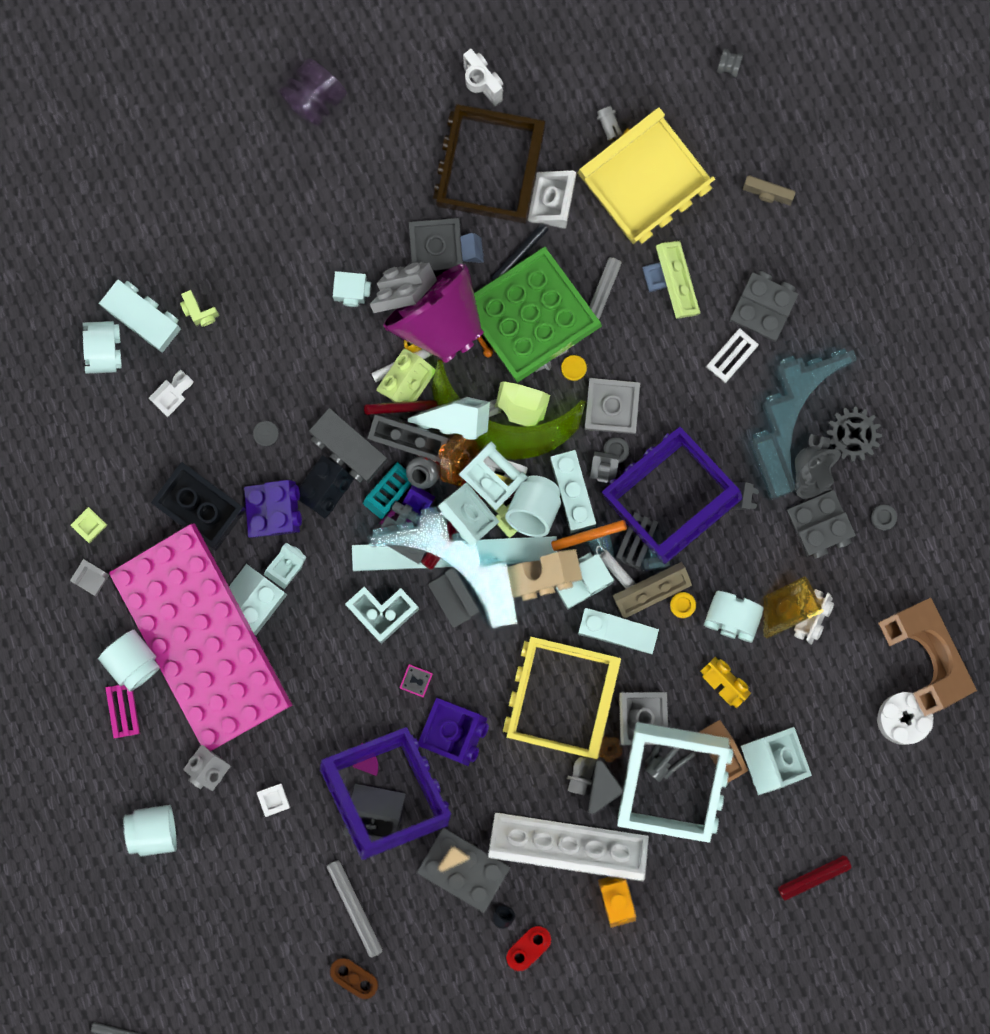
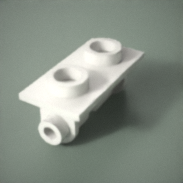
M817 589L810 593L804 606L805 611L812 613L811 616L808 617L801 614L794 628V636L801 640L806 636V640L811 645L814 639L818 640L823 631L821 623L825 616L829 617L834 603L831 602L833 599L831 595L827 593L826 597L823 598L824 593Z

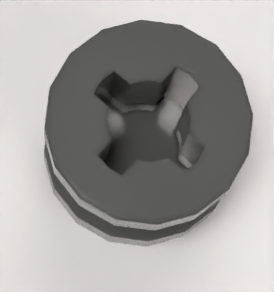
M724 48L717 72L721 74L727 72L730 73L731 77L736 78L743 53L738 52L734 54L729 49Z

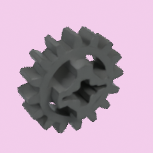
M854 407L852 413H849V410L844 408L842 410L843 416L836 413L834 415L836 422L829 421L828 426L832 430L826 431L825 435L831 437L830 446L834 445L835 449L841 452L840 460L843 461L848 456L850 463H853L856 457L862 462L865 460V453L870 457L874 454L871 448H879L880 444L875 440L882 438V434L876 433V430L881 425L873 424L872 421L876 416L873 415L868 418L866 416L867 409H864L862 413H858V408ZM854 418L859 419L862 422L852 423L850 420L847 419ZM838 427L842 431V439L840 441L837 438ZM868 428H869V431H870V441H869V443H868V440L865 438V436H866V430H867ZM857 430L859 432L857 438L851 440L849 438L850 431ZM853 446L858 450L860 449V451H850L845 448Z

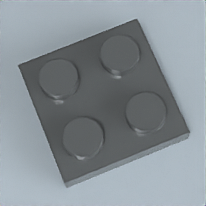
M459 218L409 222L412 263H430L433 272L446 271L458 264H463Z

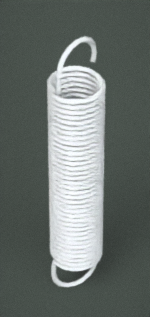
M604 550L599 555L605 566L625 589L636 584L607 550Z

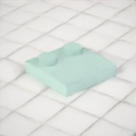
M467 482L438 506L443 512L444 517L453 524L460 536L470 546L474 545L500 522Z

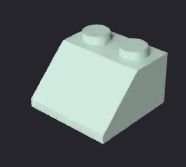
M248 564L244 566L229 586L255 635L258 634L287 596L285 592Z
M794 727L741 746L758 795L812 776Z

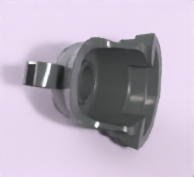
M811 434L809 437L810 447L802 449L795 458V490L797 496L802 499L816 498L832 491L830 486L833 485L834 479L831 474V468L841 457V452L836 449H828L830 438L821 437L819 444L820 436Z

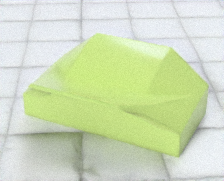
M501 382L495 407L501 408L506 413L510 422L535 429L538 422L544 420L550 395L520 384Z

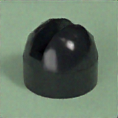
M499 906L493 914V923L500 929L508 928L515 920L514 911L507 906Z

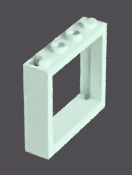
M636 722L617 826L710 843L711 834H716L719 818H715L716 810L721 811L724 796L720 795L721 787L726 788L728 781V772H725L726 763L731 764L733 749H729V738ZM645 742L719 755L704 825L631 812Z

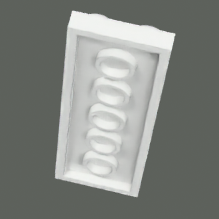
M495 813L488 857L644 881L649 836Z

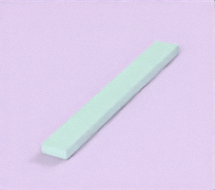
M557 536L478 540L472 546L466 540L452 541L434 568L514 565L539 561L540 557L557 552L553 550L551 545L552 541L557 540ZM384 544L352 545L353 572L426 568L421 562L418 565Z

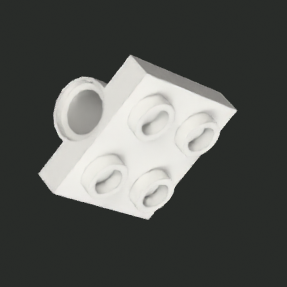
M472 49L468 50L463 54L466 86L471 92L480 93L483 91L491 103L496 106L503 101V88L501 87L503 82L495 72L490 73L486 68L488 63L479 52L475 54ZM471 77L476 82V84L470 81Z

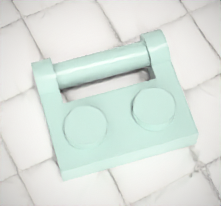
M490 441L459 475L497 510L528 476L523 471L520 473L495 449L497 446ZM487 456L513 480L508 486L483 462Z

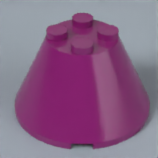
M462 263L436 277L437 281L417 304L396 308L383 324L387 331L440 358L444 363L453 359L459 350L462 353L468 351L474 345L473 341L484 333L481 328L469 268L466 264L463 265Z

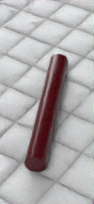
M435 400L366 404L364 412L366 415L425 411L437 407V403Z

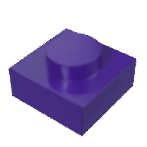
M412 485L402 504L404 506L406 504L413 507V511L424 517L435 496Z

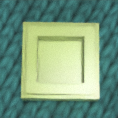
M88 507L71 526L88 543H91L107 524Z

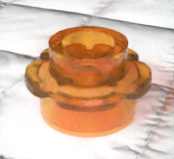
M616 737L602 738L599 756L607 762L615 761L623 752L620 740ZM609 746L612 747L610 752L607 750Z

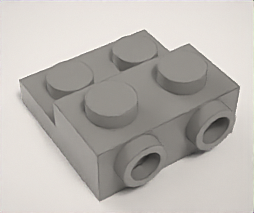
M415 262L405 268L393 267L383 273L384 276L377 282L380 291L377 293V297L370 303L373 313L417 304L437 281L430 263Z

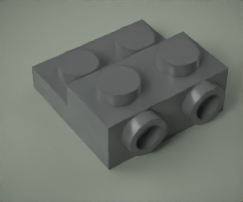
M765 272L752 273L730 321L776 342L799 294L794 292L796 288L786 282H782L779 285L771 281L773 277Z
M834 490L786 510L806 557L811 555L814 556V559L822 557L829 553L827 549L837 545V548L840 549L852 544L851 538L856 536Z

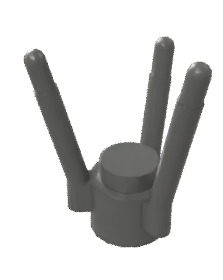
M668 723V728H671L672 724ZM658 744L655 745L651 755L645 760L648 765L644 769L658 782L663 778L667 780L672 773L695 757L696 753L691 752L669 768L671 765L668 762L680 748L673 747L665 758L660 755L656 758L662 746Z

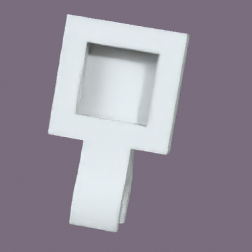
M180 370L173 377L172 384L166 380L149 399L168 417L185 400L181 394L194 381Z

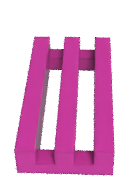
M125 685L105 687L113 737L120 738L140 734L134 692H130ZM126 689L133 730L128 728L122 691ZM115 691H117L123 732H119L113 696Z

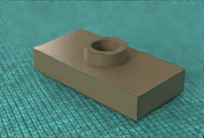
M747 176L743 190L757 194L759 199L769 203H773L775 200L791 205L796 193L794 190L752 176Z

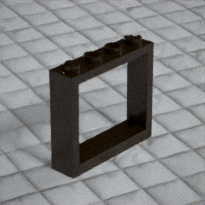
M456 104L455 112L450 111L447 126H451L450 136L445 135L443 150L446 151L445 160L440 159L438 174L442 175L440 185L435 184L433 199H437V207L526 224L545 130V121ZM462 119L533 132L517 212L447 199Z

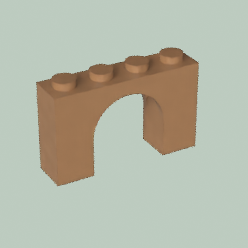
M932 598L879 622L889 646L906 638H911L921 643L930 655L934 669L933 679L928 686L913 693L924 717L942 710L977 691Z

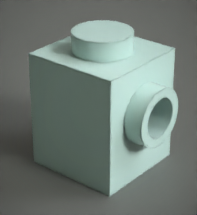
M335 271L334 301H341L343 305L349 307H358L359 303L364 304L365 297H370L371 282H367L366 274Z

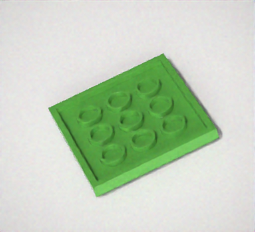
M543 247L474 293L481 328L484 331L482 335L517 383L602 327L599 319L546 247Z

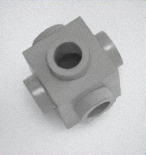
M201 745L183 770L191 776L189 781L199 789L205 786L213 791L231 766L217 754Z

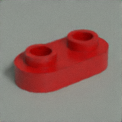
M542 926L530 928L508 950L506 957L508 965L516 971L526 970L550 946L551 936L549 931ZM535 935H541L543 937V942L541 944H535L533 942V937ZM517 953L524 955L525 959L523 962L518 963L515 961L514 957Z

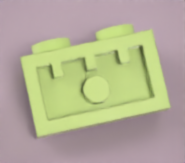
M403 349L378 386L377 391L394 403L417 401L437 370L419 355Z

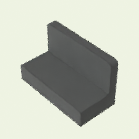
M454 567L446 571L443 576L429 583V588L453 628L480 613Z

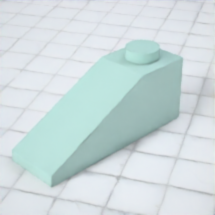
M585 608L578 635L653 654L659 629Z

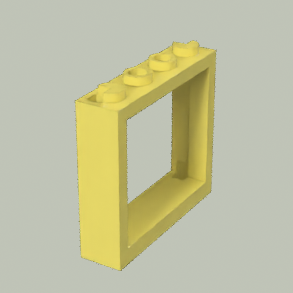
M530 637V642L524 641L521 656L526 657L524 667L518 666L515 678L516 682H520L518 691H512L509 703L510 707H514L512 716H506L503 732H507L506 738L597 760L621 658ZM536 647L608 664L589 749L516 732Z

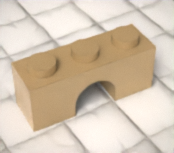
M576 549L555 552L540 557L539 561L524 562L505 568L511 598L522 597V601L538 598L537 593H540V596L555 593L556 587L558 591L573 588V582L583 580Z

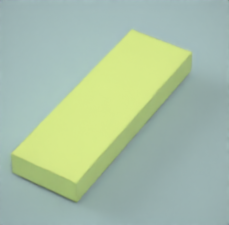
M680 241L660 243L656 246L676 318L700 314Z

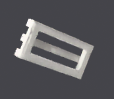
M739 328L706 368L726 383L759 344ZM741 336L743 338L742 342L722 365L716 368L714 365ZM749 343L751 345L726 375L723 374L722 371L742 348Z

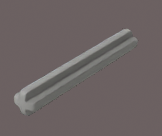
M336 860L328 864L327 869L369 956L379 955L382 952V948L340 861Z

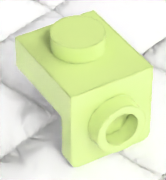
M191 290L181 294L184 301L180 304L185 316L191 315L196 326L201 324L204 327L215 322V317L219 316L215 307L201 313Z

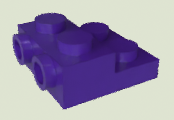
M284 480L244 487L248 538L300 532L299 526L302 524V516L297 504V500L300 498V491L295 481Z
M436 698L419 739V747L469 766L470 762H474L478 757L479 748L476 746L479 739L484 738L488 732L489 725L486 723L488 718Z

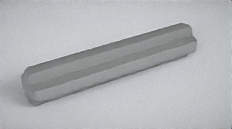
M611 257L607 261L589 306L598 319H600L621 266V261Z

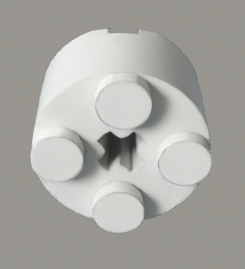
M902 692L888 697L882 703L878 712L877 723L882 735L891 742L901 745L913 744L924 739L931 731L933 713L924 717L914 694ZM902 712L905 715H910L908 725L906 724V722H900L899 718L903 717Z

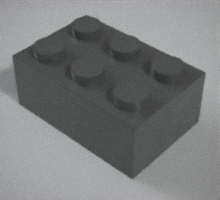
M443 828L417 874L485 913L511 867L496 858H489V854L448 829ZM454 846L470 856V859L447 870L440 871L438 868Z

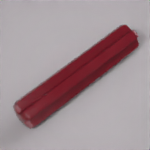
M842 856L779 886L778 891L783 900L791 899L851 870L850 861L846 856Z

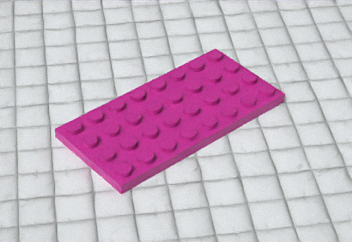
M195 523L190 524L109 572L145 642L156 655L155 660L160 666L161 672L200 745L212 751L292 706Z

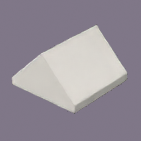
M575 171L537 172L528 215L529 222L566 228L576 180Z

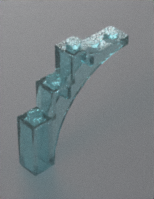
M846 349L838 350L831 354L832 358L824 361L821 357L807 362V367H805L802 358L795 360L794 356L781 360V365L777 366L776 373L785 396L782 397L781 393L766 398L767 402L762 406L772 433L768 434L767 430L753 435L754 439L749 443L770 500L795 491V482L791 471L790 447L799 411L808 396L821 382L835 372L855 363L857 358L854 350L846 352Z
M436 507L422 509V514L416 515L417 526H414L413 522L399 524L397 530L388 531V527L374 529L372 535H367L368 543L371 547L389 545L414 547L442 558L458 570L473 587L483 606L490 627L495 628L518 623L506 562L499 561L498 557L483 560L484 564L480 565L477 544L475 543L470 546L459 533L453 534V539L449 540L446 519L441 510L437 511Z

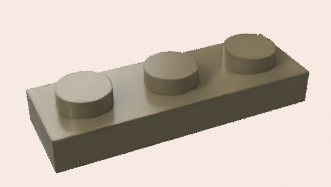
M680 562L613 595V598L622 618L625 619L692 586L685 566Z

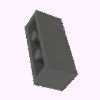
M330 408L309 430L313 436L310 440L321 450L326 447L331 451L332 454L329 457L339 466L346 464L351 469L349 474L359 483L364 480L368 484L388 462L381 452Z
M385 413L375 414L367 439L441 462L451 434H444L432 428L424 429L417 426V424Z

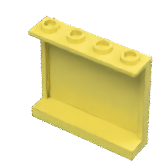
M660 108L653 111L577 172L633 244L638 240L641 244L654 235L651 232L653 228L657 225L661 228L673 220L671 214L676 210H679L681 213L693 204L690 199L697 194L702 197L712 189L710 184L715 180L714 177L710 178L665 121L663 118L665 114Z

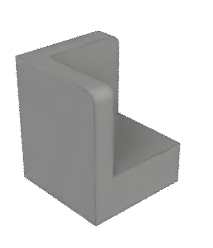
M83 559L70 581L92 595L97 596L109 574Z

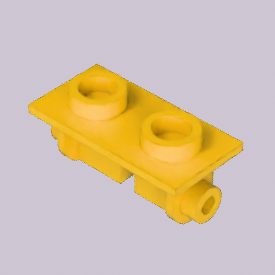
M714 657L700 671L703 674L702 678L714 690L722 684L724 688L718 694L730 706L733 705L737 708L751 694L748 691L749 687L741 678H736L730 672L731 669L725 661Z

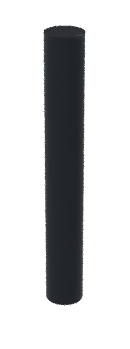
M541 223L490 279L494 281L515 267L549 229Z

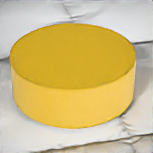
M685 592L676 594L670 602L671 612L678 618L690 617L696 609L694 597Z

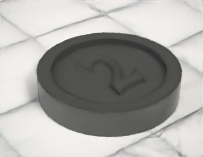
M270 421L258 423L253 430L254 440L264 447L273 445L279 436L276 425Z

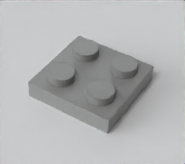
M589 378L585 430L636 434L640 383Z

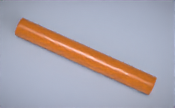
M625 520L617 521L551 542L553 550L557 551L627 530Z

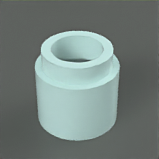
M529 476L517 488L508 508L506 520L509 525L527 536H546L561 505L560 488L547 478Z
M135 630L129 631L116 640L98 658L120 686L125 685L130 692L141 686L160 668L155 661L156 655Z
M170 805L134 810V814L124 816V833L129 854L139 853L140 856L176 851L175 822Z

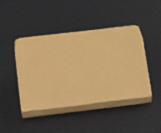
M454 846L438 868L440 871L447 870L470 859V856Z

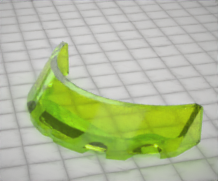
M439 359L432 384L433 396L437 406L460 399L447 378L443 361ZM581 400L564 415L544 424L517 427L488 420V432L480 435L477 439H465L461 434H454L464 444L477 452H481L492 441L497 446L495 449L507 460L532 458L550 452L574 435L579 428L586 401Z

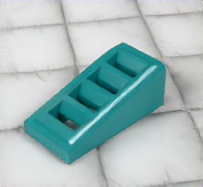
M397 462L365 498L363 505L380 519L386 516L394 503L412 485L406 476V469ZM395 473L406 481L404 485L393 477ZM388 481L391 482L399 491L396 492L386 483ZM381 489L384 490L392 499L389 500L379 491ZM374 497L377 498L380 502H382L385 505V507L381 505L377 500H375Z

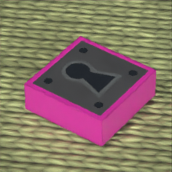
M409 664L400 689L424 698L433 673Z

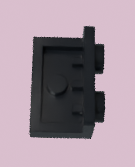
M322 455L299 487L300 498L298 501L326 519L330 512L334 510L343 494L349 489L354 478L344 468Z

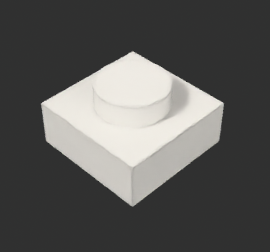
M282 784L257 792L265 817L290 808Z

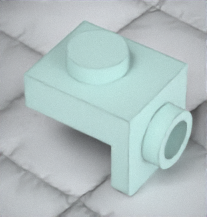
M285 543L280 553L265 570L264 575L285 589L302 568L306 556L297 547Z

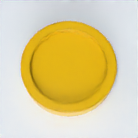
M577 355L565 358L561 366L562 374L571 381L583 378L587 370L586 362Z

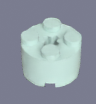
M114 321L83 322V330H88L83 331L85 365H90L85 366V373L116 372V368H121L120 350H115V343H120L119 324L114 325Z
M716 591L704 626L716 631L721 629L720 634L735 639L736 635H739V639L753 643L764 608L744 598L742 600L736 598V595Z

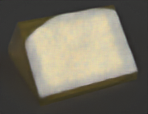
M805 576L764 596L763 636L766 639L824 612L809 580Z

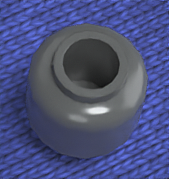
M416 455L406 468L408 481L420 489L433 486L443 472L441 462Z

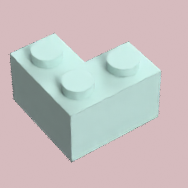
M588 553L578 559L583 580L573 582V588L558 591L557 587L555 588L567 609L574 607L612 585L614 580L599 554L592 556L591 553Z
M365 587L345 604L381 644L419 610L418 606L401 588L383 605Z

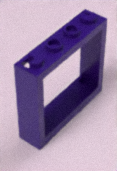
M681 427L670 435L667 433L659 445L649 448L641 460L630 464L624 470L623 475L617 480H611L609 482L610 485L602 491L606 502L625 520L628 526L664 565L743 499L740 489ZM683 446L720 485L724 492L662 544L658 545L618 499Z
M407 727L321 760L320 772L362 860L448 826L451 816L448 809L449 804L447 801L442 800L439 794L441 793L439 783L435 778L432 779L429 773V763L426 757H421L418 751L419 744L417 738L414 739ZM401 747L435 817L371 842L338 771Z

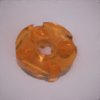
M458 434L451 438L447 445L444 444L440 447L438 456L441 459L440 478L443 482L456 486H463L466 483L459 473L479 454V446L476 440L465 439L461 434Z

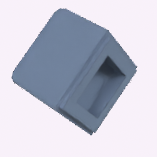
M475 233L460 236L463 261L483 263L481 237Z

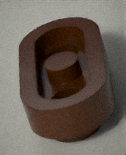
M348 958L337 959L332 964L330 975L334 982L361 999H369L375 995L378 990V980L373 974ZM341 966L348 968L349 972L346 976L340 975L339 968ZM366 980L370 983L368 990L361 988L360 984L362 981Z

